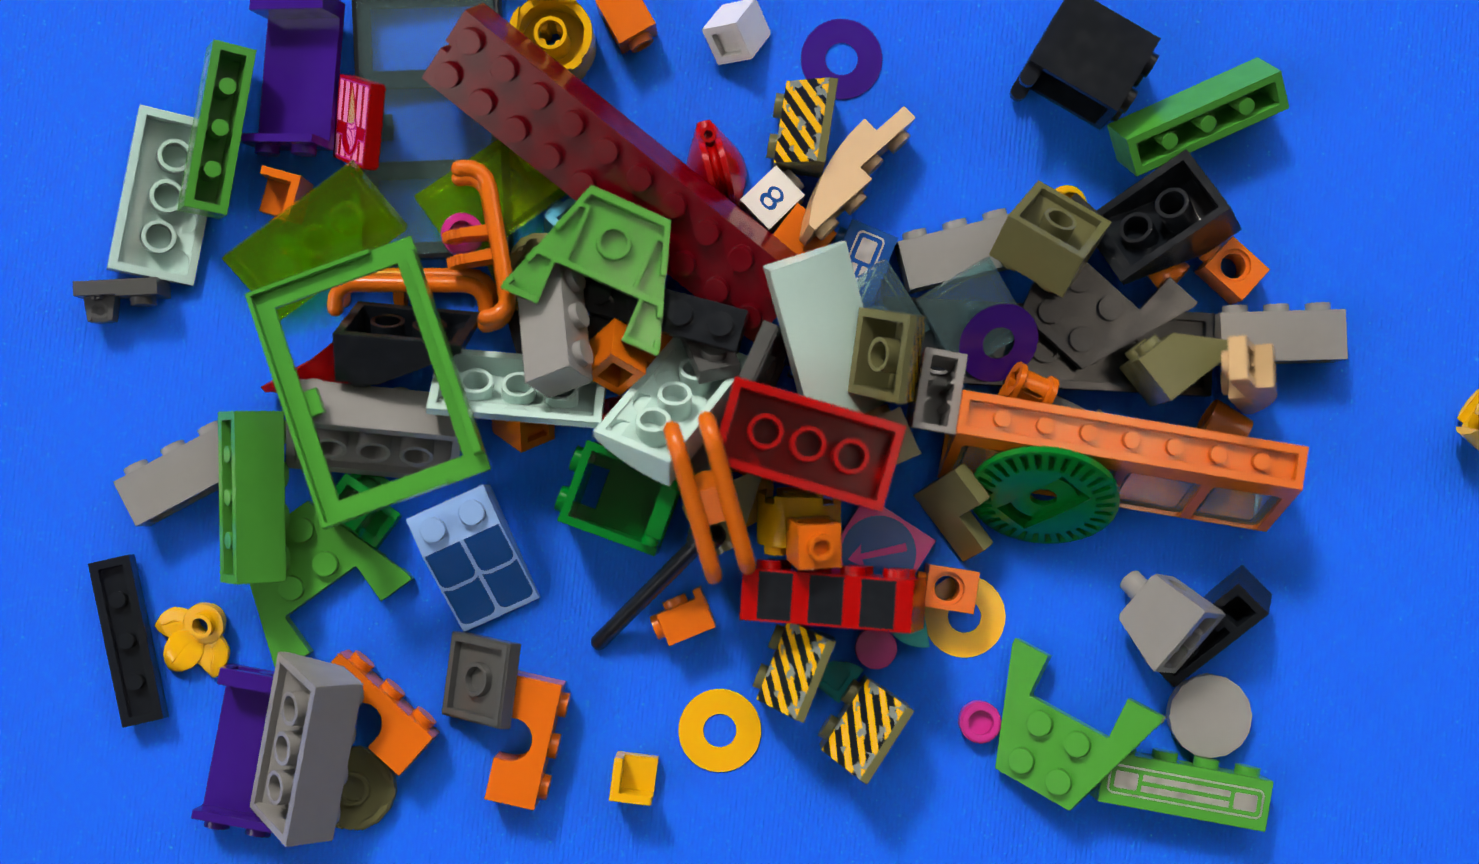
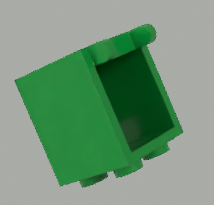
M587 440L584 447L577 446L569 465V470L575 471L570 487L562 486L554 506V510L560 511L557 521L652 556L659 554L681 493L677 478L670 486H667L629 466L603 445ZM594 465L609 470L596 509L581 504Z

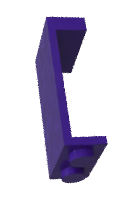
M250 0L249 10L268 19L259 130L258 133H242L240 142L254 147L255 154L268 157H279L280 151H291V154L302 157H316L317 151H333L345 4L339 0Z
M233 663L220 667L217 684L224 685L226 688L203 805L192 810L191 819L204 821V826L207 828L228 830L230 826L245 828V834L260 838L271 836V830L250 808V801L274 671Z

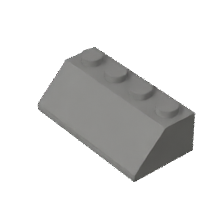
M316 378L299 379L303 392L313 388L319 389L326 413L312 419L330 472L403 478L458 458L461 448L450 416L426 414L429 392L409 390L404 387H355L351 384L326 382ZM286 421V464L288 468L302 469Z
M278 652L250 808L285 847L333 841L335 826L341 815L340 801L343 786L348 780L347 765L350 750L356 739L355 725L358 709L364 698L363 683L344 666L290 652Z

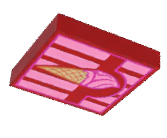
M340 74L333 149L334 158L361 169L377 170L379 168L386 93L385 84L355 75Z

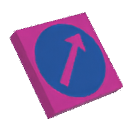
M858 506L841 532V565L874 566L873 574L883 575V568L890 567L910 568L917 571L936 540L885 507L880 512ZM840 567L832 568V571L840 572Z

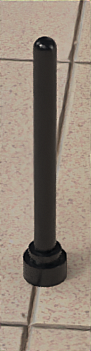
M720 523L709 525L715 550L727 538L725 529ZM691 527L688 529L687 543L591 638L593 648L597 650L604 649L698 556Z

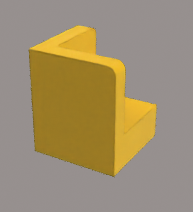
M618 751L614 758L609 801L651 806L654 798L659 756Z

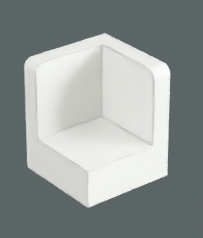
M742 0L720 6L702 28V32L718 65L752 59L771 34L757 0Z

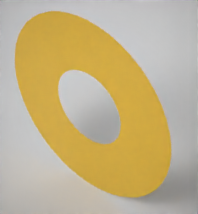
M951 577L943 580L934 588L939 599H948L954 594L955 582ZM979 578L975 604L980 610L981 620L979 625L971 632L962 633L953 629L948 620L949 610L925 607L928 636L943 652L955 657H974L988 651L999 640L1005 626V607L999 593L987 581Z
M727 689L708 690L697 695L685 707L679 721V740L685 754L697 766L713 772L731 771L744 765L755 753L761 738V723L754 706L741 694ZM715 714L729 716L736 725L734 740L724 747L713 746L704 737V724L709 717Z

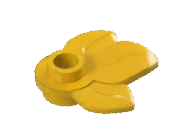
M200 602L189 609L172 607L159 616L155 628L164 636L169 637L163 652L167 668L171 671L181 672L192 668L198 663L211 677L216 678L219 676L220 667L227 665L230 656V647L223 636L226 629V615L224 611L216 604ZM199 619H203L207 623L208 629L201 625Z

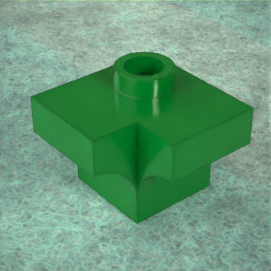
M345 473L335 488L339 500L391 481L383 476L354 473L348 475ZM389 506L340 525L378 550L402 515Z

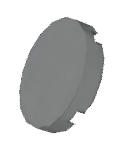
M1209 673L1199 674L1178 684L1168 699L1165 714L1170 732L1178 745L1196 756L1207 758L1226 756L1239 748L1250 733L1252 722L1250 702L1240 686L1226 677Z

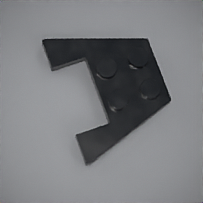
M1077 193L1071 197L1072 200L1099 214ZM1087 262L1063 298L1053 292L1043 290L1033 281L1022 304V308L1033 317L1038 332L1081 370L1194 308L1198 302L1169 277L1140 308H1137Z

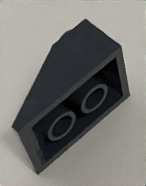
M1187 149L1096 210L1104 218L1112 222L1097 248L1123 285L1204 255L1242 230L1229 204Z
M358 301L333 332L335 381L350 382L355 387H369L432 365L412 306ZM437 308L453 357L462 354L477 329V316L479 312Z

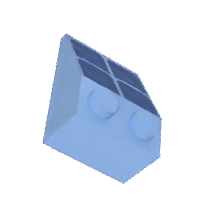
M480 485L406 519L426 565L463 632L541 598L491 485Z

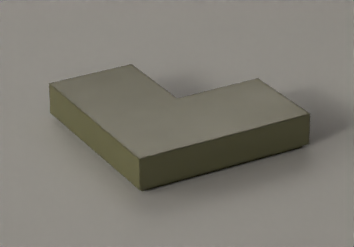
M965 463L957 466L913 495L963 562L985 551L993 544L992 539L970 511L981 505L990 496Z

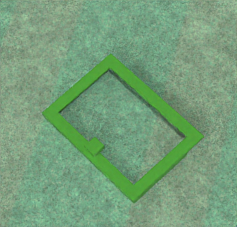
M412 236L373 250L366 249L245 293L322 529L331 528L491 470ZM398 264L463 456L339 500L312 419L325 414L326 410L318 388L303 392L276 308Z

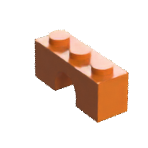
M349 649L342 651L330 663L344 666L363 683L364 698L362 703L373 706L381 717L382 726L380 733L368 748L399 776L411 766L438 736L440 731L434 727L437 722L425 709L420 706L414 709L404 700L403 697L406 694L397 683L389 678H386L385 681L382 680L372 670L375 667L374 663L362 652L356 650L353 653Z
M518 670L512 718L521 720L528 726L532 735V744L530 749L523 754L515 755L500 751L493 758L484 799L530 810L536 808L540 799L547 800L552 781V775L545 774L549 758L556 759L562 734L555 733L558 717H566L571 693L564 692L566 681Z

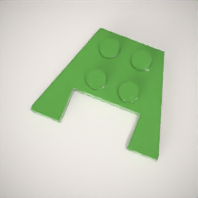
M591 185L540 243L529 252L520 265L503 281L501 289L534 304H538L554 265L558 264L638 300L621 342L657 357L661 345L671 220Z
M306 501L290 513L289 525L285 529L286 547L290 552V566L286 571V581L250 584L274 666H276L278 652H290L305 657L313 652L311 646L291 620L290 615L357 567L381 601L387 599L414 579L409 571L398 566L387 558V555L380 550H376L339 524L328 529H322L312 501Z
M1015 638L1012 643L995 769L1070 811L1090 794L1145 738L1164 722L1166 716L1129 698L1110 735L1102 733L1034 695V691L1052 655L1020 638Z

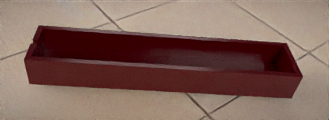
M481 3L466 9L445 40L448 45L440 48L422 76V79L575 201L593 185L671 220L667 274L696 297L748 310L750 316L744 336L754 343L763 321L772 323L777 317L763 266L796 256L797 254L488 5Z

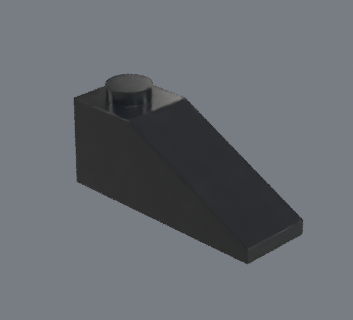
M1243 565L1204 596L1206 600L1226 614L1225 617L1176 673L1159 672L1173 687L1180 684L1269 614L1272 594Z

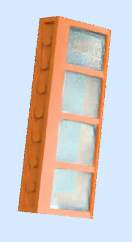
M962 390L955 435L944 434L937 478H940L962 463H965L971 472L974 473L984 461L1007 450L1028 446L1059 447L1084 454L1096 460L1111 472L1117 481L1120 491L1119 508L1267 532L1303 490L1309 447ZM1040 489L1032 492L1034 494L1056 497V494L1050 490Z

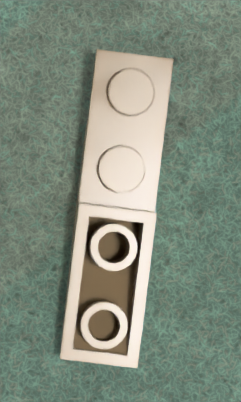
M905 106L877 130L864 119L838 147L819 178L808 201L799 241L804 246L816 236L822 241L837 227L839 222L836 218L841 213L846 211L851 215L867 199L863 192L872 180L870 175L884 161L881 156L888 149L893 154L896 153L911 137L907 130L916 117Z
M1247 335L1228 336V350H1223L1221 353L1223 395H1228L1231 403L1243 414H1254L1270 406L1277 397L1275 347L1273 343L1254 345Z

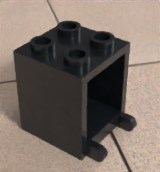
M1064 0L1010 90V97L1014 101H1022L1031 89L1101 130L1109 120L1117 121L1121 114H1125L1138 93L1132 87L1136 88L1143 77L1146 78L1154 67L1159 55L1153 51L1161 38L1095 0Z

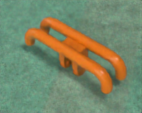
M457 160L451 165L452 183L460 187L471 186L479 192L485 224L445 231L442 234L443 243L458 245L461 243L488 242L489 248L453 255L446 259L449 270L493 266L499 301L494 307L480 311L477 316L478 329L483 333H490L503 328L511 321L516 304V295L501 289L503 281L513 271L498 187L493 173L485 165L474 160Z
M386 268L331 288L327 299L328 313L336 317L340 316L344 308L350 305L351 293L393 292L394 304L408 306L409 296L400 269ZM423 268L432 296L433 293H468L477 300L479 312L494 307L499 301L496 284L489 275L481 270L472 268L461 270Z
M703 411L699 414L697 421L711 466L710 471L706 470L694 475L681 427L677 422H667L663 427V433L705 579L709 584L716 585L722 580V571L709 525L726 521L741 573L745 575L752 574L756 569V562L716 419L711 412Z

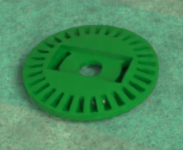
M1028 446L1007 450L984 461L973 473L990 496L981 505L973 509L974 513L981 521L995 531L1022 541L1053 544L1081 540L1094 535L1108 526L1115 518L1119 509L1120 491L1117 481L1111 472L1096 460L1064 448ZM1045 489L1054 492L1056 497L1052 500L1042 501L1034 498L1031 493L1036 490Z

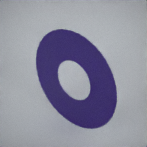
M834 19L822 23L809 34L802 48L801 65L806 79L838 78L835 99H850L863 94L875 83L882 67V52L878 40L867 27L849 19ZM837 43H846L855 49L858 62L851 73L837 75L828 69L825 57L831 46Z
M997 304L977 313L964 328L959 343V353L968 354L967 372L983 381L996 382L1006 380L1010 370L1017 362L1028 364L1031 361L1038 344L1036 322L1029 312L1014 304ZM995 328H1007L1013 333L1015 338L1013 349L1002 358L994 359L987 356L983 350V341L986 335Z

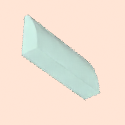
M139 105L106 270L145 278L158 277L168 282L194 286L207 217L177 210L194 117Z
M843 240L764 265L765 276L798 394L861 413H866L887 402L848 392L859 307H863L846 241Z
M673 337L648 366L646 374L630 387L595 428L593 437L629 466L660 483L670 486L676 479V475L663 433L664 425L669 421H675L680 425L691 460L704 443L697 421L699 414L703 411H709L714 415L717 425L720 423L725 413L735 377L699 384L681 339ZM738 353L736 355L740 362L741 372L748 356Z
M464 349L462 354L453 357L474 418L596 428L602 421L606 388L594 381L548 398L525 383L522 354ZM434 372L426 414L449 416Z

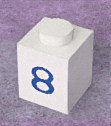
M775 166L740 199V207L745 213L772 233L784 221L797 203L801 205L804 202L805 194L801 191L804 185L789 169L783 173Z

